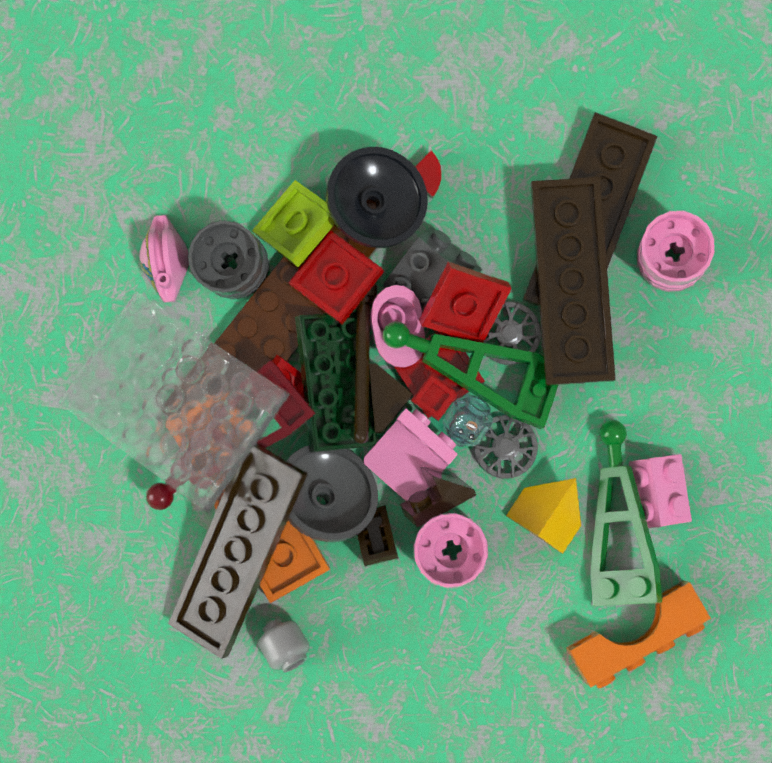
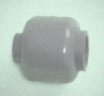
M276 619L263 628L264 634L260 638L258 645L272 669H282L284 673H287L299 667L307 660L306 654L309 651V643L296 622H282L281 619Z

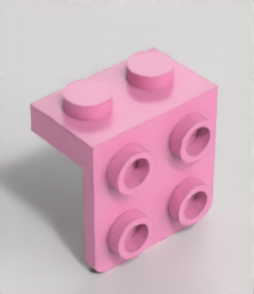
M407 408L364 457V464L405 501L409 500L412 494L425 491L428 488L421 470L422 466L442 472L458 455L453 450L457 445L442 431L437 436L427 427L431 423L427 417L417 409L411 413Z

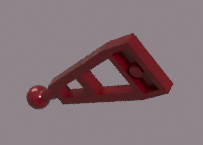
M273 360L266 363L239 387L177 463L181 471L166 483H155L149 487L146 493V501L151 508L155 510L167 509L173 502L174 493L189 481L195 486L237 463L242 449L239 450L221 429V426L250 391L253 392L281 426L280 429L255 442L264 448L289 436L316 414ZM213 437L228 457L199 472L192 464V461Z

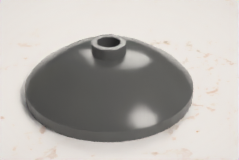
M310 445L297 450L288 458L287 461L308 473L288 519L298 531L318 541L340 542L358 535L367 527L376 512L378 490L372 472L360 457L348 449L310 453ZM316 497H322L326 504H320Z

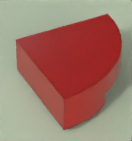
M430 151L415 167L424 180L427 195L433 199L439 190L442 172L438 158Z

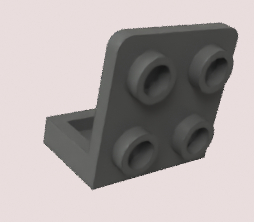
M430 227L416 239L384 282V288L399 285L412 290L419 299L423 312L448 262L481 272L483 269L477 265V261L472 255L460 251L451 244L450 238L445 233Z

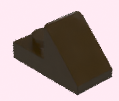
M422 466L421 470L429 489L412 494L409 500L400 504L404 516L418 528L429 520L476 496V493L472 487L460 478Z

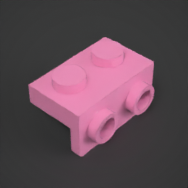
M681 454L629 462L648 528L692 522Z

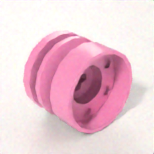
M670 211L656 217L647 226L637 250V266L642 277L652 287L665 292H678L693 286L705 273L715 253L714 237L709 226L698 216L686 211ZM669 249H673L674 254L680 253L676 262H673L672 257H666Z
M441 514L429 520L419 531L414 544L415 561L420 572L432 583L443 587H460L473 581L484 569L488 558V542L482 529L471 519L458 514ZM453 540L455 545H461L462 552L457 553V560H452L450 555L444 556L443 549L448 547V541Z

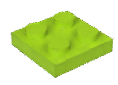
M294 180L254 227L252 232L295 266L299 267L335 223L330 216L327 202Z

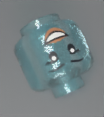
M474 395L460 397L453 402L442 421V425L447 436L457 444L456 446H475L482 441L493 422L490 406L484 400Z

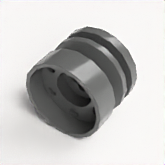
M226 220L210 223L198 231L190 244L188 254L190 271L198 283L220 297L233 300L248 297L256 292L267 278L269 259L265 247L251 231L239 223ZM228 258L236 259L237 268L229 267Z

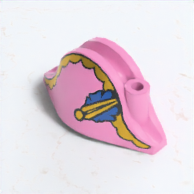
M160 215L154 217L143 240L139 253L140 266L164 303L175 302L189 266V251L168 217Z

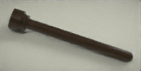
M376 284L373 285L356 307L354 439L359 444H363L368 440L370 308H372L377 296Z

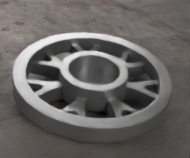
M505 302L502 308H506L508 320L500 322L497 316L494 321L498 325L495 333L489 332V337L483 343L496 337L500 346L518 349L516 345L522 339L531 346L529 352H535L541 338V328L537 317L529 308L520 303ZM509 307L514 308L513 312H510ZM517 309L527 314L521 324L513 320ZM534 325L535 335L524 336L522 327ZM535 338L534 343L532 344L529 341V339ZM489 357L494 362L503 365H514L519 363Z
M507 415L496 416L485 422L477 432L474 441L475 457L481 468L488 474L502 479L514 478L525 473L534 463L538 451L537 438L532 428L528 424L510 418ZM500 421L504 433L496 436L490 425ZM504 421H509L507 426L504 424ZM512 422L522 426L516 437L508 433ZM488 428L490 434L484 433V431ZM525 429L528 434H523V430ZM481 436L494 439L492 448L480 446ZM529 436L532 447L520 448L518 439ZM480 449L485 450L486 452L483 455H481ZM528 450H532L531 456L527 453ZM493 452L498 459L488 467L482 458ZM518 452L529 458L524 467L514 459ZM502 460H510L511 473H501ZM495 465L498 467L497 471L492 469ZM514 466H517L520 470L514 472Z

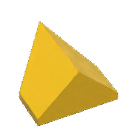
M576 478L525 487L506 516L563 554L581 527Z

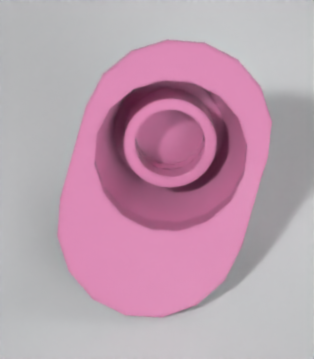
M393 285L384 288L377 294L370 311V327L374 332L378 353L387 363L395 367L413 365L421 358L423 353L407 346L399 349L387 346L383 340V330L387 324L394 321L402 322L408 327L411 334L425 339L424 327L421 326L419 321L422 314L419 299L412 290L405 286Z

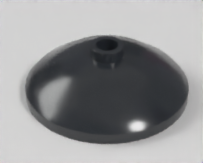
M365 147L347 154L333 169L326 187L327 207L335 225L345 236L363 246L372 248L396 246L406 241L418 230L426 215L428 197L421 174L407 158L387 148ZM366 201H374L376 209L369 208Z

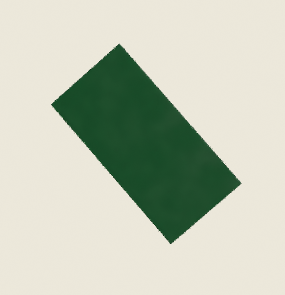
M352 312L343 325L328 314L299 315L295 317L304 399L316 412L307 420L310 453L375 446L377 437L374 425L370 377L368 440L363 444H359L354 439L356 312Z

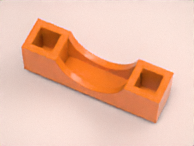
M683 580L662 592V603H655L653 622L649 629L639 638L629 642H614L594 631L566 647L585 683L590 688L596 685L599 689L612 683L616 679L614 674L625 668L627 671H632L646 662L644 657L656 651L657 654L668 651L675 646L673 640L684 634L687 637H691L705 628L703 623L711 618L691 583Z

